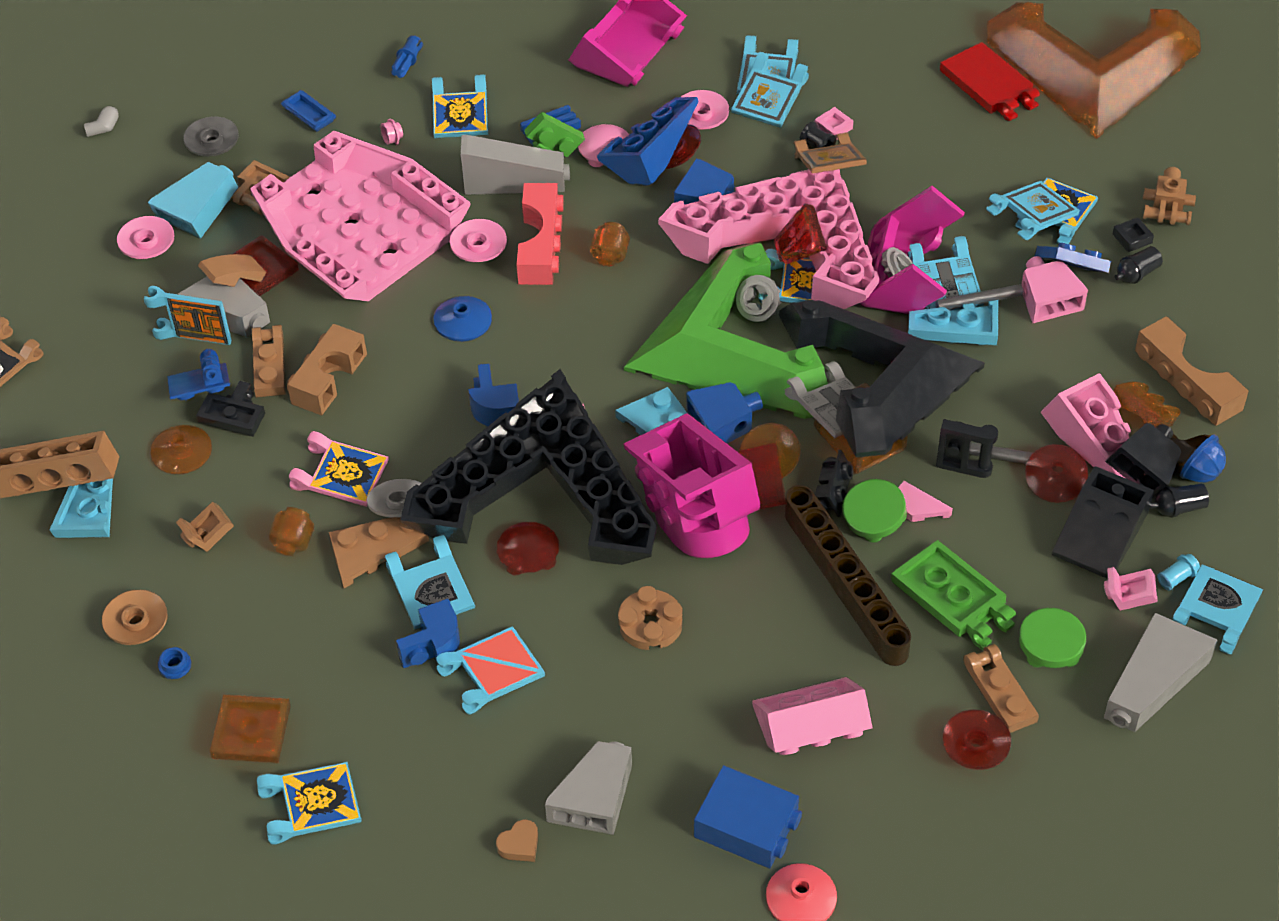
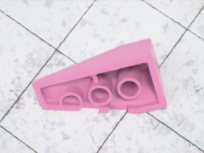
M1099 373L1059 393L1041 413L1058 437L1089 464L1123 477L1105 461L1129 439L1128 434L1131 430L1128 423H1123L1118 409L1121 405L1118 397Z

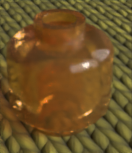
M605 222L595 229L590 252L599 264L613 266L625 260L630 236L621 224Z
M287 507L285 511H280L275 515L269 532V540L276 546V552L285 556H293L294 552L299 553L307 550L314 531V523L309 519L310 515L307 512L298 508Z

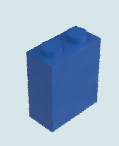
M723 765L694 819V837L770 869L775 858L781 859L788 845L786 836L790 829L795 831L801 820L802 811L798 810L799 796Z

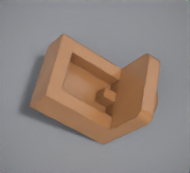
M211 502L191 523L182 518L176 522L183 531L180 534L181 538L190 547L194 548L197 545L207 552L234 527L221 507L214 502Z

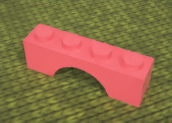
M524 183L522 198L524 223L536 227L540 232L531 240L518 244V284L553 285V274L559 273V256H555V252H560L561 238L560 235L556 234L557 232H562V215H558V212H563L564 198L563 195H558V183Z

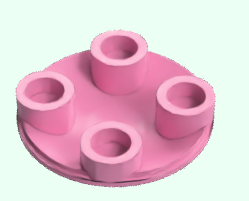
M596 125L583 132L585 140L578 146V150L583 157L588 159L589 165L601 167L603 164L598 161L597 155L618 136L624 139L629 133L615 125Z

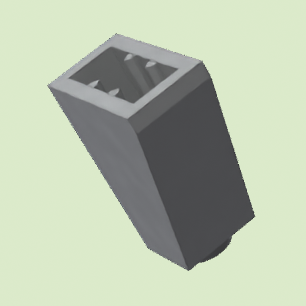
M205 277L178 293V295L222 301L229 331L245 337L252 334V328L261 327L262 329L270 323L266 302L240 278L235 287L213 283L208 277Z
M598 741L546 799L547 822L614 835L632 768V747L625 746L619 742L607 743Z

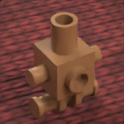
M1166 168L1164 176H1158L1156 190L1144 189L1143 199L1154 202L1153 207L1145 205L1143 219H1157V223H1163V219L1170 220V225H1175V222L1190 225L1192 211L1183 212L1182 210L1183 205L1195 206L1196 195L1186 194L1187 179H1180L1181 171L1178 168Z

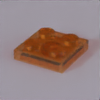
M223 695L210 748L212 759L279 763L291 707L289 699Z

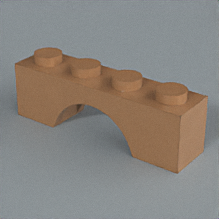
M1167 316L1140 330L1135 348L1139 357L1150 364L1161 378L1167 380L1183 398L1194 405L1203 417L1209 419L1217 426L1243 411L1249 391L1229 372L1209 373L1190 365L1182 354L1187 334Z

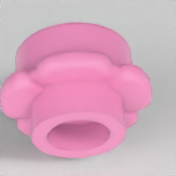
M388 119L387 122L381 124L380 129L384 142L387 145L392 143L398 145L400 138H403L400 123H395L393 119Z

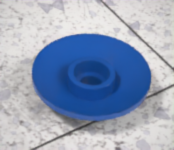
M458 296L448 299L437 308L434 314V325L437 332L453 341L476 339L489 329L492 322V313L488 305L482 300L471 296Z

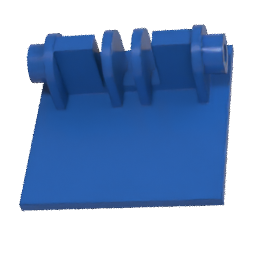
M203 350L200 354L201 369L167 376L170 400L175 398L187 400L194 397L197 393L205 391L217 393L230 386L226 363H219L218 355L214 350Z

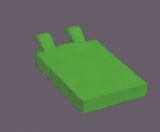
M939 540L891 573V581L958 637L967 632L972 642L981 650L992 643V640L987 637L993 631L986 624L990 619L993 618L997 627L1003 632H1007L1015 626L1011 618L1016 615V612L1010 606L1005 605L1006 594Z

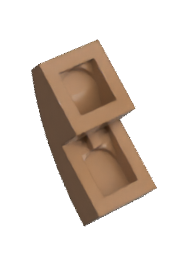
M248 255L216 256L202 260L198 265L213 283L235 287L239 278L261 282L266 274V271L256 260Z

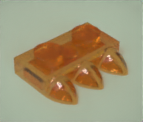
M1131 381L1115 386L1113 392L1118 397L1121 407L1136 413L1142 418L1144 424L1151 423L1154 427H1157L1159 424L1172 426L1181 413L1178 407L1163 405L1165 402L1163 396L1147 393L1149 390L1147 384Z

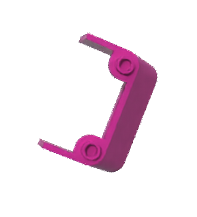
M930 186L882 217L872 228L867 244L872 257V266L874 271H877L879 283L865 301L860 302V304L868 308L909 314L910 311L923 310L929 304L946 295L947 290L914 264L889 278L884 273L885 268L881 264L883 260L882 253L891 247H895L908 256L910 244L915 243L922 245L923 255L929 251H934L942 243L943 229L962 218L965 212L935 187Z

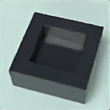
M1139 217L1116 225L1113 229V236L1128 253L1153 243V233Z

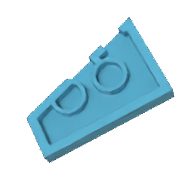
M998 300L988 301V306L975 307L973 303L963 304L962 309L949 311L945 307L910 311L908 334L930 341L997 345Z
M113 479L69 486L50 527L55 538L109 537Z

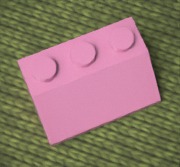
M847 677L752 701L767 746L775 753L779 752L780 755L796 753L799 751L798 747L809 744L813 747L824 746L831 743L832 738L840 736L847 739L863 735V730L872 728L865 689Z

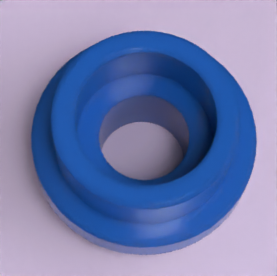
M178 647L168 648L163 651L158 661L159 672L168 679L181 678L191 668L189 654Z

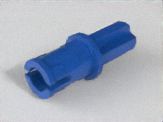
M409 36L403 48L397 51L396 60L392 65L391 71L393 76L403 78L409 67L416 63L417 54L423 47V42H419V37Z

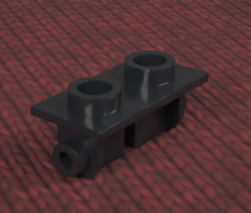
M842 449L838 451L837 458L828 457L827 460L823 461L818 480L821 485H817L815 496L825 510L833 509L837 517H841L843 501L847 495L849 481L853 478L852 463L847 460Z

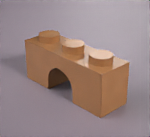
M332 324L329 330L321 335L317 346L311 354L306 355L302 366L296 374L290 376L287 389L291 404L322 416L337 396L334 375L328 373L344 371L353 374L367 355L364 335Z

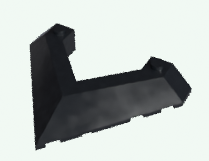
M821 300L793 302L779 310V317L797 349L813 345L814 347L826 346L836 350L837 346L852 351V357L874 365L875 361L888 365L870 387L840 390L835 420L856 458L886 455L892 449L894 442L898 439H904L914 430L915 424L920 419L925 420L950 398L951 393L957 392L969 381L971 374L975 371L979 372L984 368V362Z
M561 369L551 375L552 379L538 389L536 387L520 400L516 407L508 414L505 412L466 444V448L454 458L449 457L434 469L432 475L419 486L416 484L408 490L400 519L401 523L432 538L444 535L449 542L467 544L473 515L547 468L591 524L588 541L591 561L624 565L652 556L657 529L656 523L641 503L640 497L630 481L625 477L618 461L595 424L590 420L586 409L576 393L571 389Z

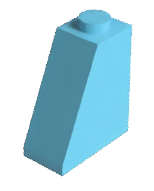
M207 162L151 198L148 204L156 217L163 218L171 225L201 239L239 187L233 178V172L224 165L216 166Z

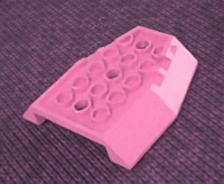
M332 131L313 145L315 161L282 183L270 174L250 188L253 197L284 250L343 298L370 301L450 241L451 233L460 225L470 207V202L413 159L337 131ZM314 190L320 192V193L317 194V195H316V194H307L308 192L314 191ZM348 220H357V221H358V222L355 223V224H354V223H347V224L345 223V222L348 221ZM388 249H394V250L397 251V252L394 253V254H393V253H386V254L383 253L384 251H386V250H388Z

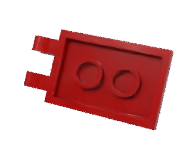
M983 42L940 62V71L990 114L998 111L1005 120L1011 121L1018 117V114L1013 111V109L1019 107L1017 100L1027 110H1032L1039 106L1034 98L1040 96V92L1033 87L1034 84Z

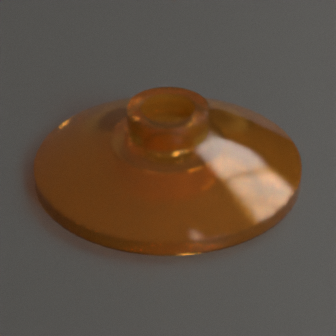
M766 423L755 427L745 436L741 443L739 454L752 463L755 479L770 482L782 479L793 471L799 461L801 449L799 440L791 429L778 423ZM770 453H777L774 459H767Z
M178 425L166 429L155 438L150 450L151 458L155 466L161 471L170 474H185L200 468L206 463L212 452V443L208 434L201 428L192 425Z

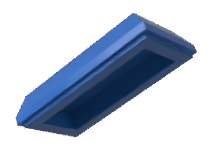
M303 90L298 91L281 102V105L316 132L332 123L336 118L334 113Z

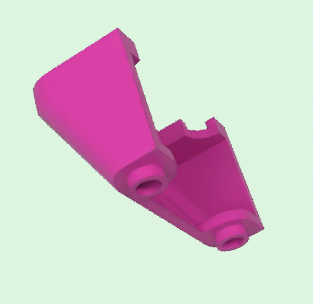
M618 0L616 5L594 29H589L582 37L568 61L579 69L628 87L630 84L636 86L644 76L642 70L671 37L675 40L685 27L681 24L687 15L669 0Z

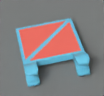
M513 626L456 652L441 653L436 658L439 664L437 665V671L441 676L450 675L462 665L478 689L468 690L462 694V700L464 701L462 708L467 714H473L487 702L545 676V671Z

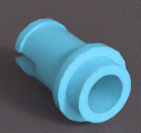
M1181 554L1177 557V562L1163 572L1158 573V581L1164 589L1171 591L1186 578H1193L1197 575V571L1200 569L1199 562L1191 554Z

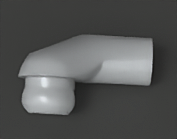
M107 106L103 108L97 121L85 123L84 128L87 137L110 132L119 117L117 109Z

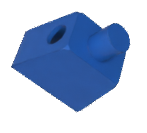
M696 158L674 192V203L683 201L684 205L698 202L700 196L720 192L722 195L734 193V177L732 174Z
M731 382L686 392L687 413L727 444L748 433L752 429V412L763 408L762 399L758 392L742 396L737 386Z

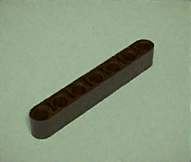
M804 485L792 486L786 492V521L881 660L890 666L904 664L909 658L910 630L813 491Z

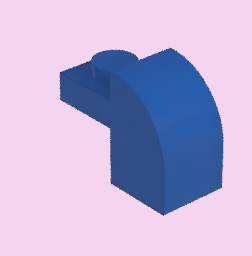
M490 364L478 365L479 377L473 378L474 388L468 389L470 407L474 418L481 424L489 426L505 412L508 414L519 402L516 383L492 386Z
M449 598L418 609L422 631L396 640L398 655L403 668L420 665L431 658L436 660L437 656L444 652L458 651L460 636L457 616Z

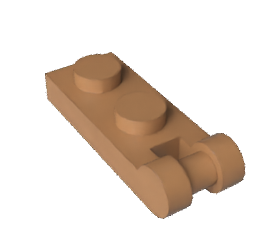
M274 325L272 329L264 330L261 327L252 328L255 396L257 398L286 394L282 325ZM273 340L271 344H263V341Z
M996 644L984 647V651L978 654L971 652L964 655L965 667L1008 734L1037 723L1039 717L1037 711L1002 659L1001 652ZM989 664L992 669L985 672L982 666Z

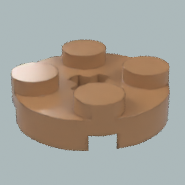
M651 586L641 587L638 592L627 597L619 608L618 624L621 635L627 643L639 649L649 650V646L660 645V648L667 647L679 637L682 631V606L674 597L666 592L656 590ZM649 615L656 616L657 619L656 623L654 621L645 623L644 621L645 617Z

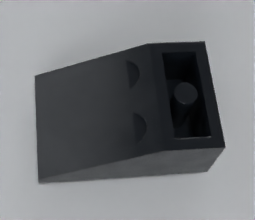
M1095 466L1079 493L1052 551V555L1108 579L1107 568L1114 567L1117 571L1147 517L1154 490Z

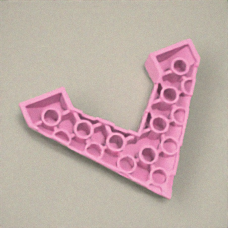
M840 169L813 174L810 170L792 173L790 176L776 177L736 187L734 193L722 195L720 192L700 196L698 202L684 205L683 201L672 203L658 219V224L684 256L706 264L710 263L721 248L798 235L817 271L813 276L811 300H821L842 309L865 301L879 283L877 271H874L872 266V257L868 246L864 243L863 232L854 206L849 201L850 195L845 181L841 178Z

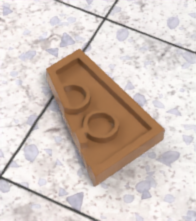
M389 517L329 532L343 588L353 584V579L365 572L369 575L378 570V565L386 561V554L397 552L400 558L428 542V535L401 523V517Z

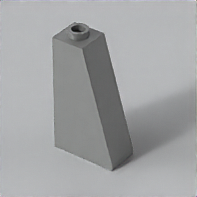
M461 135V163L465 195L523 193L524 183H558V192H565V181H570V164H564V152L471 135Z
M1155 613L1108 700L1104 719L1111 721L1117 727L1136 732L1209 664L1217 639Z

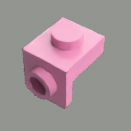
M1114 567L1107 568L1108 580L1104 581L1105 593L1109 600H1114L1120 611L1158 602L1155 575L1151 569L1119 576Z

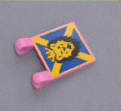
M311 432L307 438L309 442L308 450L315 454L324 453L313 477L301 469H292L289 474V479L291 480L290 488L297 491L310 490L367 507V496L377 486L388 463V456L332 441L319 432Z

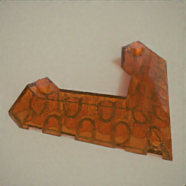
M1016 2L987 23V43L992 48L998 47L1004 53V58L1016 69H1023L1028 74V79L1056 104L1059 103L1064 108V111L1074 120L1087 125L1090 128V134L1096 139L1104 133V129L1110 124H1116L1128 114V110L1132 107L1135 108L1158 89L1164 79L1176 74L1184 67L1187 60L1191 57L1195 58L1201 51L1200 32L1178 10L1150 9L1146 30L1100 59L1044 21L1043 3Z

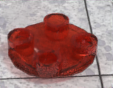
M521 522L512 525L501 534L497 541V555L506 566L507 572L512 575L534 573L542 569L548 570L556 564V557L559 553V540L555 532L544 524Z

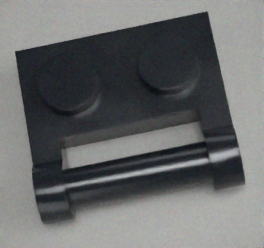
M943 419L936 467L980 478L991 476L993 470V463L991 461L993 444L998 439V429L993 425L977 427ZM972 442L981 443L979 459L976 461L970 460Z

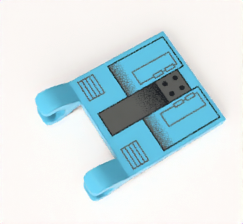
M965 236L954 238L955 244L952 246V251L955 257L924 262L922 245L920 243L910 244L908 257L912 263L947 290L946 295L939 299L981 292L969 256ZM936 301L926 306L925 309L936 308ZM984 303L976 304V305H974V306H975V307H980V306H983ZM962 307L949 309V311L962 309Z

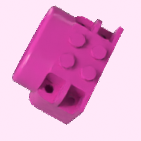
M688 413L623 444L624 449L637 459L638 464L635 466V474L643 483L647 506L655 514L658 524L666 535L683 553L696 558H714L736 550L745 542L750 531L747 515L760 509L758 491L750 461Z

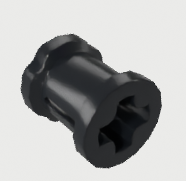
M814 121L808 123L800 134V140L805 139L807 145L809 144L815 149L836 144V136L821 130L820 126Z

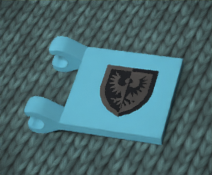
M444 535L433 538L434 552L438 559L404 571L397 552L385 555L387 570L395 583L414 629L421 628L418 609L449 598L456 615L475 608V604Z
M1202 564L1180 606L1175 611L1173 621L1186 626L1189 617L1192 616L1225 630L1226 632L1219 650L1232 654L1263 589Z

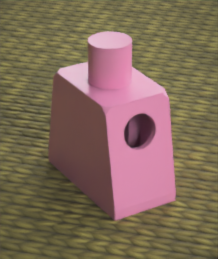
M1040 256L1032 257L1027 261V269L1023 272L1021 286L1033 323L1084 310L1088 289L1063 261L1058 260L1045 264Z

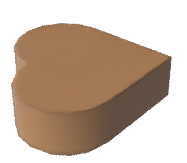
M520 820L513 825L511 830L504 831L497 837V852L502 858L535 862L538 829L534 822Z

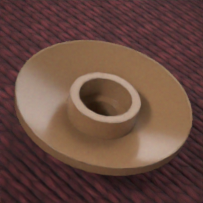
M131 590L116 596L108 603L102 615V626L106 635L119 644H142L153 639L162 631L167 622L168 612L164 601L157 594L147 590Z

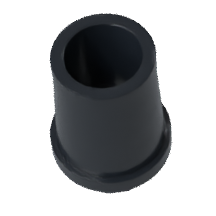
M1150 246L1133 255L1123 257L1117 266L1115 279H1121L1125 283L1132 284L1140 282L1143 277L1162 265L1163 258L1157 248Z
M1202 483L1179 487L1167 486L1157 493L1155 502L1150 504V509L1156 508L1160 514L1173 518L1179 514L1207 508L1209 505L1208 490Z

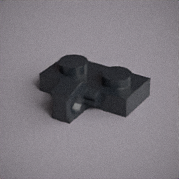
M239 381L232 395L225 397L208 393L196 417L198 423L254 437L266 413L264 406L253 404L251 399L254 393L251 390V383Z

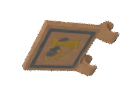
M847 132L836 134L839 145L809 150L805 139L793 141L796 148L795 158L801 159L812 174L867 164L866 158L851 143Z

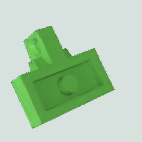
M541 112L524 129L526 137L534 141L533 147L564 152V156L567 158L585 140L583 132L544 112Z

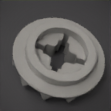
M891 247L882 253L883 260L881 264L885 268L884 273L889 278L913 264L904 252L895 247Z
M750 276L741 283L737 290V308L741 315L750 321H766L769 317L776 314L775 311L778 305L781 304L779 300V293L781 291L777 288L775 281L766 276ZM757 292L768 295L762 300L761 307L758 303H751L757 297Z

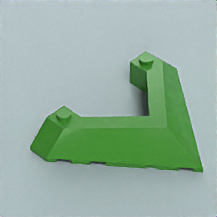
M749 243L723 250L624 366V371L634 374L636 371L652 374L653 379L675 385L677 383L686 385L694 390L731 382L737 386L742 396L758 392L762 399L763 408L776 411L777 408L794 412L795 417L803 419L813 416L797 400L789 399L785 395V389L791 387L787 384V380L792 377H799L807 392L828 384L824 366L813 345L783 352L718 329L722 327L729 316L730 309L736 301L737 290L745 279L753 275H763L770 278L771 262L761 243Z

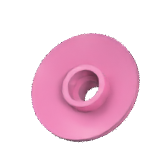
M696 90L681 96L698 97L699 100L687 125L689 128L711 129L722 124L729 115L728 102L716 92Z
M143 216L126 223L117 235V243L121 252L135 259L156 257L168 250L174 241V230L171 224L165 219L156 216Z
M487 219L466 221L458 225L450 236V247L457 257L469 262L491 260L501 254L507 244L505 230L496 222Z

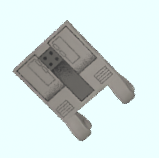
M833 361L825 364V368L828 370L825 373L827 385L807 392L802 380L799 377H792L787 380V384L791 387L785 389V395L789 399L797 400L836 438L843 435L835 420L840 390L854 389L856 387L845 377L839 364Z

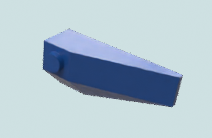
M675 97L651 114L652 120L642 124L637 123L631 127L633 133L624 139L618 136L597 155L598 161L629 184H642L644 186L653 184L657 177L666 169L699 102L698 97Z

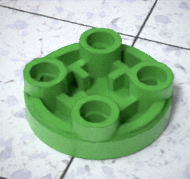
M870 479L860 482L850 489L843 501V515L847 526L855 534L866 538L869 542H878L883 537L894 533L907 518V508L903 493L896 485L886 480Z
M1042 608L1033 611L1023 620L1019 633V643L1022 651L1027 656V662L1033 667H1072L1079 662L1086 644V631L1080 620L1073 614L1058 608Z

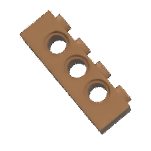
M104 430L0 449V498L113 479L120 456Z

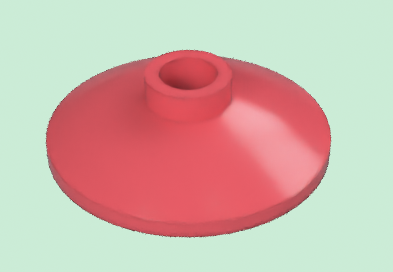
M792 864L783 867L772 876L767 885L766 901L770 912L778 921H826L835 909L837 892L832 879L823 870L809 864ZM796 888H806L808 891L799 893L796 891Z

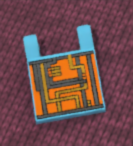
M150 286L148 288V294L151 297L144 296L145 305L149 308L166 305L170 321L166 318L157 319V326L161 329L153 328L152 332L156 339L180 337L226 345L231 344L232 340L222 301L166 293L157 286Z

